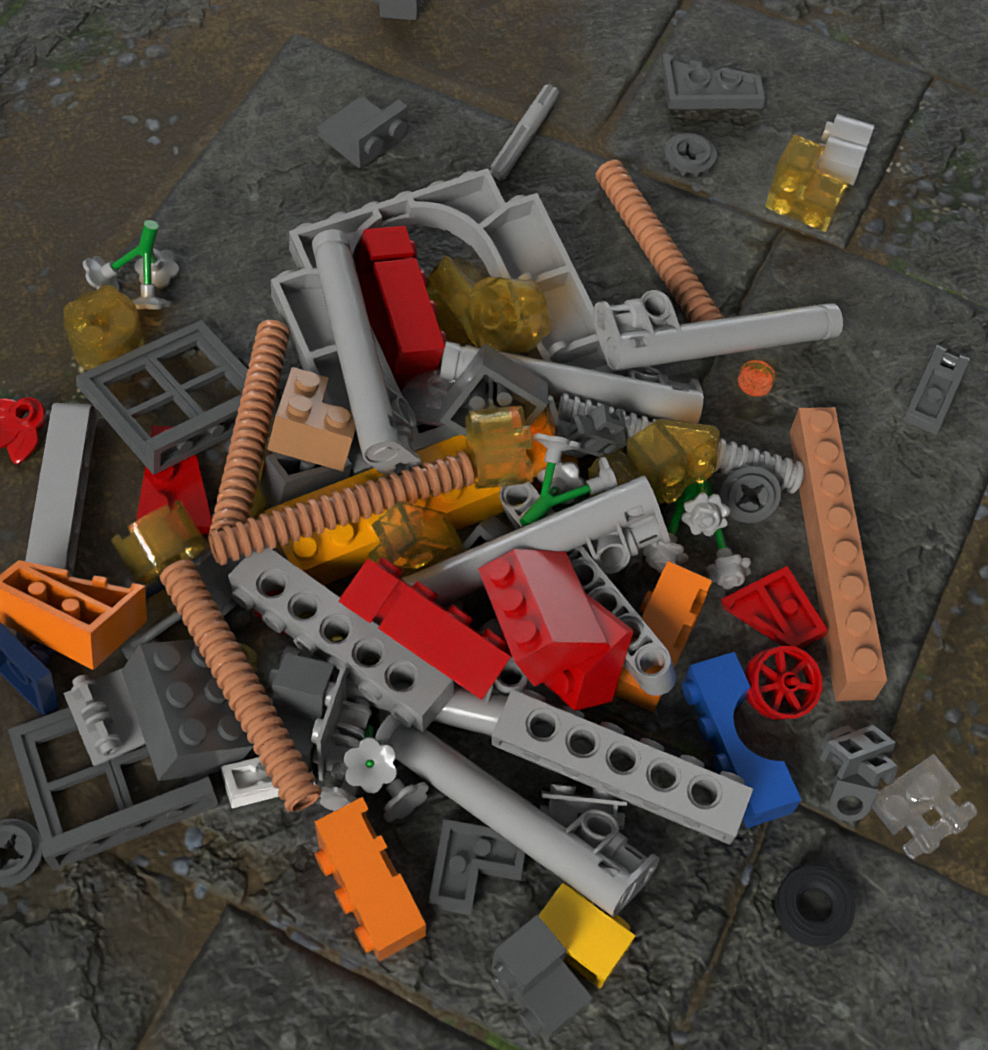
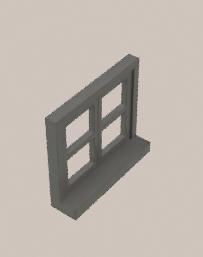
M200 320L77 375L76 386L149 471L155 475L232 436L248 369L210 328ZM197 345L217 368L180 385L160 362ZM146 369L165 390V393L126 410L107 386ZM225 376L241 394L204 412L188 393ZM278 387L272 416L277 413L279 407L280 387ZM174 400L190 419L151 438L135 418Z
M69 707L8 729L42 840L39 844L43 857L53 871L219 806L207 774L186 777L188 785L134 805L121 767L149 757L147 746L116 757L96 767L92 766L48 783L37 745L78 730ZM106 773L119 811L64 832L52 793Z

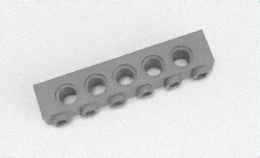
M265 547L263 553L260 554L252 551V555L247 558L245 557L228 575L232 589L231 596L239 606L248 611L253 608L262 615L263 621L273 631L277 633L284 631L294 638L295 645L308 656L316 654L325 662L334 664V675L338 677L341 667L345 668L346 677L358 685L360 693L373 703L380 701L390 708L392 716L406 727L413 725L421 732H424L454 696V681L377 629L379 627L374 621L368 623L339 603V596L273 549L270 550L268 547ZM272 590L283 591L281 594L277 596L267 595V593ZM303 612L315 613L311 618L308 619H300L297 617ZM336 634H342L347 636V638L341 642H332L328 640L331 636ZM367 657H374L380 660L372 666L360 663ZM400 680H406L413 684L404 690H399L392 686Z
M511 689L492 733V746L730 845L736 838L753 792V788L744 785L745 780L740 776L726 771H721L719 775L704 769L705 764L692 756L680 755V758L663 752L664 747L653 740L641 738L640 741L624 736V730L608 722H601L600 725L584 719L585 715L579 710L574 711L571 707L565 705L559 709L545 703L546 699L534 691L523 689L522 693ZM537 722H547L553 727L554 733L547 738H539L532 733L531 727ZM576 738H585L592 743L594 749L589 754L580 755L572 750L570 743ZM616 754H624L631 759L633 768L625 772L618 771L611 765L610 758ZM657 770L665 771L671 776L673 785L665 789L659 788L651 781L650 774ZM695 787L706 788L712 794L713 803L707 806L696 803L692 798L691 790Z

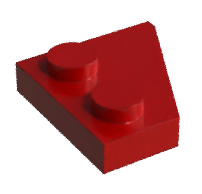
M788 566L721 599V606L725 611L780 646H795L801 649L827 636V627Z

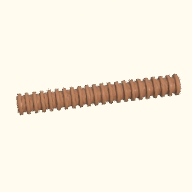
M610 160L604 163L596 172L595 177L598 183H600L607 197L610 198L611 203L615 205V209L619 212L632 235H634L641 249L644 250L645 255L649 258L656 272L660 274L661 280L665 282L671 295L675 297L676 303L680 305L688 321L692 323L725 318L720 314V310L715 306L713 299L709 298V293L704 290L703 284L699 282L697 275L694 274L687 260L683 258V254L678 250L677 245L673 243L671 236L668 235L667 230L663 227L661 221L658 220L657 215L653 212L651 206L648 205L647 200L643 197L641 191L638 190L637 185L633 182L631 176L628 175L621 161Z
M265 320L258 325L210 530L216 529L219 532L222 531V526L228 525L232 528L235 522L240 521L242 524H245L247 518H250V510L253 505L257 479L259 478V470L261 469L270 421L281 378L280 375L290 337L289 328L280 321Z
M458 452L455 457L452 455L446 456L444 461L436 459L433 465L426 462L422 465V468L413 466L411 472L404 469L400 471L399 475L396 473L389 474L388 479L383 476L378 477L376 483L369 480L366 481L365 486L361 484L354 485L353 490L348 487L343 488L341 494L333 491L330 497L326 495L319 496L318 501H315L313 498L308 499L306 505L298 502L293 509L290 506L283 507V512L280 513L278 510H273L270 516L264 513L260 514L258 520L250 517L247 518L245 524L238 521L234 523L232 528L225 525L222 526V531L219 532L216 529H212L208 535L209 544L216 562H219L222 566L230 558L235 562L239 560L240 555H244L246 558L250 557L252 551L260 554L263 553L265 547H268L270 550L275 549L277 543L284 546L288 544L290 539L294 542L299 541L302 535L309 538L313 535V532L322 534L324 528H328L331 531L336 528L337 524L342 527L347 526L349 520L356 523L359 522L360 517L369 519L372 513L377 516L381 515L383 509L390 512L395 509L396 505L399 508H403L406 506V502L409 504L417 503L418 498L425 501L429 498V495L437 497L441 491L445 494L449 493L452 487L455 490H459L463 487V484L471 486L474 484L475 479L472 461L464 452Z
M180 560L170 564L161 573L160 581L166 586V592L171 596L172 603L177 606V612L182 616L183 623L188 627L189 634L194 637L195 645L200 647L199 651L201 656L205 658L206 665L212 668L211 674L217 679V685L223 690L225 699L229 700V707L235 711V718L241 722L243 732L248 733L247 739L249 743L254 744L253 750L255 754L260 755L259 761L261 765L267 766L265 772L267 776L273 777L271 780L274 788L279 789V798L286 800L284 803L285 809L289 812H296L309 807L319 798L322 790L319 785L314 784V775L307 773L309 766L306 762L301 761L302 754L300 751L295 750L296 743L294 740L289 739L290 733L288 729L283 728V720L280 717H276L278 715L276 708L270 706V697L265 695V688L259 684V678L253 673L252 665L247 663V656L241 652L240 644L236 642L235 635L230 631L229 624L224 621L222 612L218 610V605L213 601L212 594L207 590V585L201 580V575L196 571L194 562L191 560Z

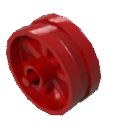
M777 646L757 653L748 662L744 672L751 687L746 696L748 703L758 714L769 719H796L808 714L817 705L823 690L822 674L817 662L808 652L795 646ZM773 654H775L777 673L763 664ZM785 654L793 657L797 662L788 672H786ZM801 670H803L806 677V683L800 682V678L797 675ZM759 672L767 677L765 685L760 687ZM797 689L806 691L801 704L794 694V691ZM769 691L774 694L770 706L763 700L761 693ZM783 695L791 706L792 712H778Z

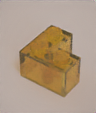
M794 134L778 161L765 207L805 223L808 226L827 232L841 206L849 183L818 171L825 146Z
M398 501L372 524L380 544L368 555L370 559L378 561L380 557H385L404 570L400 577L402 579L461 554L466 549L445 512Z

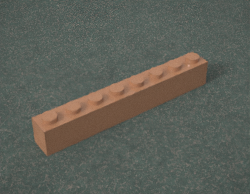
M799 408L789 434L794 463L798 460L804 464V478L799 492L820 615L828 629L827 636L824 639L835 701L875 700L886 684L887 677L836 408Z

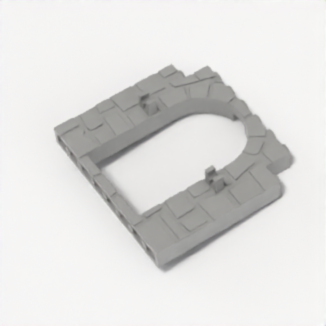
M488 168L477 172L474 170L467 171L460 177L446 182L436 181L424 189L414 192L404 191L394 198L380 203L377 201L370 202L361 209L348 213L338 212L326 220L313 224L303 223L297 226L294 230L289 231V250L298 270H287L277 275L276 278L271 279L272 300L282 322L290 330L289 339L302 369L328 377L329 380L323 403L340 406L347 410H351L316 265V258L312 248L314 237L320 232L331 229L341 230L347 235L354 263L364 229L418 225L438 228L444 231L448 230L451 234L456 235L472 246L482 259L499 292L498 302L503 312H508L530 358L621 376L627 375L626 370L612 371L606 363L593 322L594 306L538 193L528 196L518 195L505 203ZM372 330L385 384L402 396ZM493 413L485 424L501 419V417ZM443 425L419 434L417 427L411 429L413 434L412 450L414 452L460 435V433ZM356 429L347 456L352 463L349 477L374 468L365 462L362 457Z

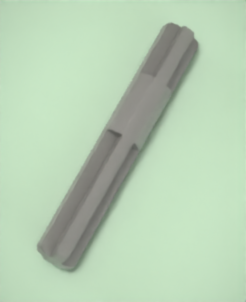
M551 84L544 85L491 164L490 173L492 177H496L498 180H504L557 101L559 95L557 87H553Z

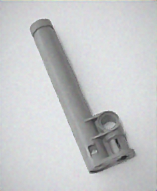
M336 229L320 232L314 237L312 248L316 258V265L362 457L365 462L386 477L391 473L399 475L400 471L404 469L411 472L413 466L422 468L421 458L412 450L411 446L413 441L411 429L417 425L414 412L402 396L385 384L348 237L344 232Z
M658 290L647 291L641 298L629 299L620 305L610 306L607 302L600 301L595 304L593 311L595 330L606 363L612 371L838 337L843 328L842 313L835 303L679 324L669 297Z
M446 341L439 378L451 381L457 380L480 348L469 345L464 347L460 346L459 343ZM499 352L548 383V395H552L554 401H558L563 393H567L571 399L575 396L580 397L581 402L588 399L592 401V405L604 403L614 407V411L618 408L623 409L626 415L633 412L637 414V417L647 416L648 419H657L662 422L693 428L699 422L704 395L698 379L692 378L689 383L670 380L667 375L661 374L659 370L651 366L632 368L628 370L627 376H621Z
M643 475L402 579L412 586L416 581H420L439 594L435 602L442 606L484 588L485 586L478 568L513 549L568 552L586 544L592 559L604 573L613 574L624 569L629 563L630 557L637 555L639 549L660 540L666 545L671 540L654 492L647 478Z
M287 645L283 651L279 667L285 653L325 661L316 654L308 656L298 647ZM511 655V658L482 700L462 686L454 684V696L432 722L492 736L511 689L522 693L523 689L534 691L546 699L545 703L559 709L563 705L567 706V704L544 683L534 687L516 665ZM360 662L363 665L372 666L370 664ZM334 675V682H336V681H337V678H338V677H336L335 675ZM512 675L520 682L509 685L504 683L501 678ZM346 677V701L354 703L355 699H364L370 703V707L391 711L390 708L380 701L373 703L365 698L358 690V685ZM400 680L392 686L396 689L404 690L413 684L406 680ZM537 722L531 727L532 733L539 738H547L554 733L553 727L547 722Z
M390 714L377 731L375 739L380 745H390L395 751V759L612 917L616 916L645 886L659 863L660 858L657 855L651 854L647 857L628 844V838L619 832L617 820L604 810L590 809L584 812L566 829L429 730L425 729L424 732H421L413 725L406 727Z

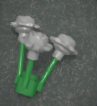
M704 478L688 480L683 485V496L675 499V511L668 529L671 542L665 545L660 540L643 547L646 563L651 568L662 573L667 561L681 567L683 563L688 561V555L683 553L684 547L676 544L677 537L675 535L682 519L684 523L690 526L691 532L694 535H698L701 532L706 536L715 535L719 549L716 553L717 559L715 564H711L706 568L709 573L707 578L712 580V583L716 582L717 585L722 586L724 589H731L734 586L742 585L745 577L751 574L749 567L751 560L749 558H741L739 554L733 555L731 549L726 546L722 528L728 524L726 517L730 513L729 507L722 503L718 494H713V487L708 480Z

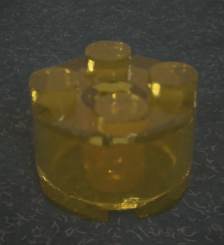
M487 277L477 282L467 296L471 297L469 307L464 308L463 323L468 338L477 347H482L485 343L499 352L524 353L538 345L543 336L548 335L551 330L552 323L549 318L547 301L539 285L534 281Z
M105 285L98 290L87 292L66 304L63 309L64 329L73 356L77 363L86 370L93 369L144 345L145 338L134 302L128 296L118 292L113 286Z
M522 406L468 411L465 419L467 452L471 453L475 471V489L533 482L532 464L530 459H526V450L532 449L533 445L530 426L525 425Z
M181 500L175 501L173 511H171L167 504L129 525L127 528L131 534L126 536L125 539L122 540L119 534L111 539L113 546L135 582L143 581L145 586L160 578L161 573L170 564L180 560H192L201 555L200 553L204 550L202 545L206 542Z

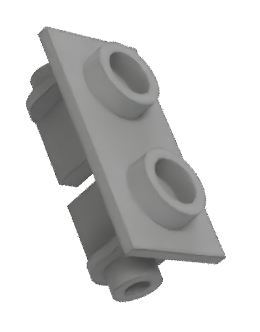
M551 784L550 791H541L540 793L542 798H549L548 805H540V810L565 828H568L578 819V813H584L590 809H600L610 813L617 820L619 830L624 829L625 813L617 812L618 805L627 806V801L595 788L592 790V795L575 794L576 786Z

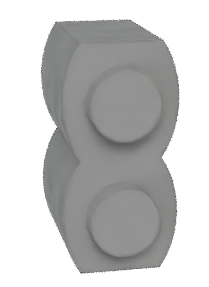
M840 114L836 115L834 123L827 121L821 141H825L826 145L819 143L813 160L814 163L819 164L816 174L854 185L875 125Z

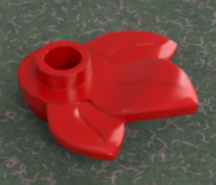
M25 397L18 401L8 398L0 399V449L7 447L9 456L15 465L24 462L35 451L39 444L38 431L46 423V409L39 400L33 397ZM28 411H30L29 414H28V416L25 417V418H23V416L25 415V413H27Z

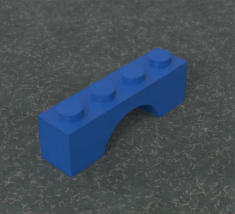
M735 652L690 665L684 682H682V690L687 703L694 705L699 716L697 724L701 737L705 742H710L715 753L713 762L717 774L720 775L721 771L733 773L745 780L744 785L753 788L743 816L746 828H750L793 814L802 799L784 761L769 760L754 754L742 743L737 735L734 726V711L743 704L751 687Z

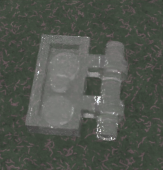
M934 754L897 778L894 784L887 785L878 791L872 805V809L893 835H896L906 827L912 833L913 839L903 845L904 852L911 859H915L922 853L930 854L936 850L943 838L951 833L958 834L968 827V821L978 814L976 807L971 802L966 801L958 807L951 799V796L961 786ZM935 808L941 815V819L929 826L922 816Z

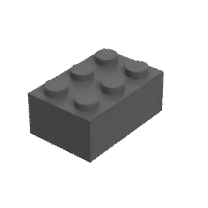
M194 640L139 644L121 670L158 781L221 772V766L242 761L254 745L249 743L247 739L248 733L243 732L241 722L235 718V711L229 707V700L223 696V690L218 687L217 679L211 674L212 668L206 665L205 658L200 654V647L195 645Z

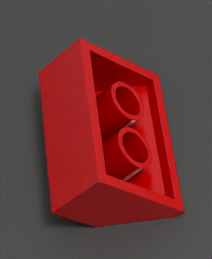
M513 549L478 568L514 662L534 687L610 647L566 551Z
M587 593V598L610 647L543 682L574 711L612 702L634 632ZM507 645L505 650L511 654L510 649Z

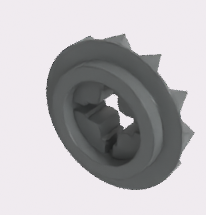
M694 133L678 134L672 137L665 146L664 161L670 163L671 170H680L682 176L685 173H691L696 178L700 172L708 174L710 168L715 166L717 158L716 148L710 140ZM686 150L692 157H695V160H690L688 156H685Z
M745 464L736 471L731 470L726 480L721 482L720 498L722 503L729 507V516L743 523H755L766 519L776 510L781 499V487L774 473H771L762 465L750 466ZM741 484L748 485L751 489L758 486L755 491L759 503L750 497L742 499L744 493Z
M19 819L0 820V851L9 850L11 845L16 843L14 849L23 857V859L18 858L17 860L9 859L3 867V860L0 857V887L14 889L16 884L24 880H31L33 872L38 866L42 865L43 853L39 844L42 841L40 834L26 821Z

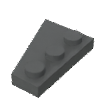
M663 53L661 66L668 109L763 108L765 95L760 75L725 67L719 69V71L702 67V62L691 60L690 64L673 61V55Z

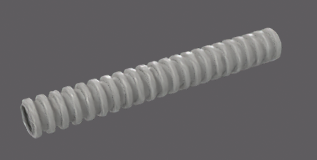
M563 393L558 399L556 410L559 420L575 424V416L581 415L585 417L602 405V403L592 405L591 400L586 399L584 402H581L580 397L575 396L571 399L569 394ZM608 406L609 413H613L614 407ZM623 410L626 425L624 429L627 445L631 443L635 449H639L642 446L645 452L655 450V454L659 456L662 453H666L667 458L672 459L676 456L680 462L687 459L691 465L697 462L701 468L710 466V469L715 472L721 469V473L725 475L729 474L731 470L736 471L742 468L745 464L750 466L762 465L765 469L774 473L779 481L781 491L786 488L787 492L791 494L795 493L802 484L805 470L804 464L801 461L797 460L793 463L792 459L788 457L782 460L778 454L771 457L767 451L760 453L757 448L749 450L747 445L737 447V443L733 441L726 444V440L722 438L718 441L712 435L705 438L702 432L693 434V431L688 428L682 431V428L678 425L671 428L670 423L664 422L661 425L657 419H653L650 422L647 416L637 418L636 413L631 412L629 415H626L625 410Z

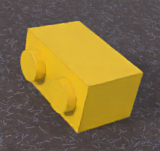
M562 883L538 916L567 950L563 962L601 989L630 948L635 935L629 931L631 927L623 918L618 915L614 917L610 914L607 915L573 887L570 888L565 883Z

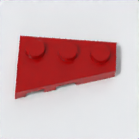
M152 425L150 437L152 438L175 426ZM195 454L155 475L145 466L136 518L137 529L140 531L209 534L212 519L197 455Z

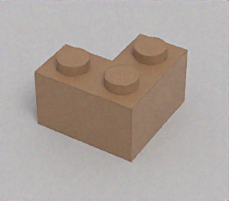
M292 367L275 416L267 450L343 472L356 429L352 411L340 406L323 403L329 380L328 377Z

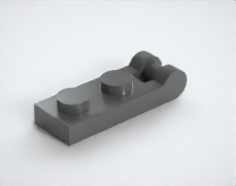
M938 344L928 361L902 420L934 435H937L970 360L969 357L962 354L957 357L947 353V348Z

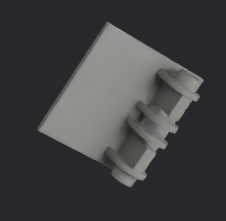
M341 667L337 681H330L326 689L324 706L328 708L324 719H316L312 731L311 743L316 744L313 763L318 764L320 781L324 780L326 771H331V775L336 779L346 780L345 772L348 767L344 762V754L349 748L358 747L360 741L365 737V732L372 715L368 701L364 699H355L354 703L346 701L345 668Z
M123 668L96 680L90 679L88 675L78 676L72 681L74 687L70 691L63 693L94 767L146 744L121 671Z

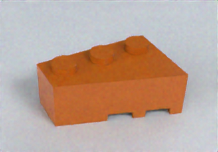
M18 560L0 574V622L94 670L147 622L145 585L132 583L130 588L110 585L107 583V578L95 575L92 581L70 577L69 570Z
M667 561L654 591L648 590L639 611L643 613L641 617L668 650L675 669L700 615L712 580ZM632 636L630 643L635 642L639 637ZM623 665L614 695L654 713L662 695L654 696L646 693ZM652 666L646 673H658L663 669V666Z
M363 797L315 821L320 850L314 853L325 877L333 874L340 888L336 889L334 893L345 914L353 912L360 926L354 929L363 950L366 954L373 950L380 962L425 937L426 924L401 873L398 874L384 850L388 847L382 835L377 837L367 819L366 810H368V807Z

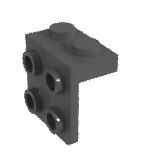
M360 97L317 127V133L320 138L361 169L408 135V106L398 99L384 110H381L367 98Z

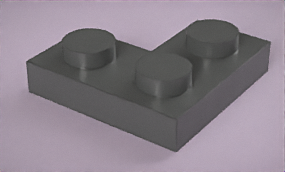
M444 819L428 908L471 915L478 873L520 881L525 853L490 827Z

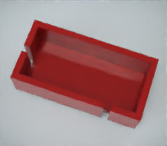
M406 226L364 229L356 255L355 267L372 330L400 390L422 388L426 385L430 386L435 372L438 371L447 338L445 332L439 329L436 320V304L434 300L429 299L426 290V274L423 269L419 268L416 259V244L414 240H410Z
M380 557L378 561L367 558L338 602L368 623L374 620L380 624L377 629L482 700L511 658L510 653L505 650L508 645L506 640L488 628L482 634L471 627L470 623L473 618L452 604L449 610L436 603L435 599L439 594L420 581H416L412 586L400 577L404 570L385 557Z

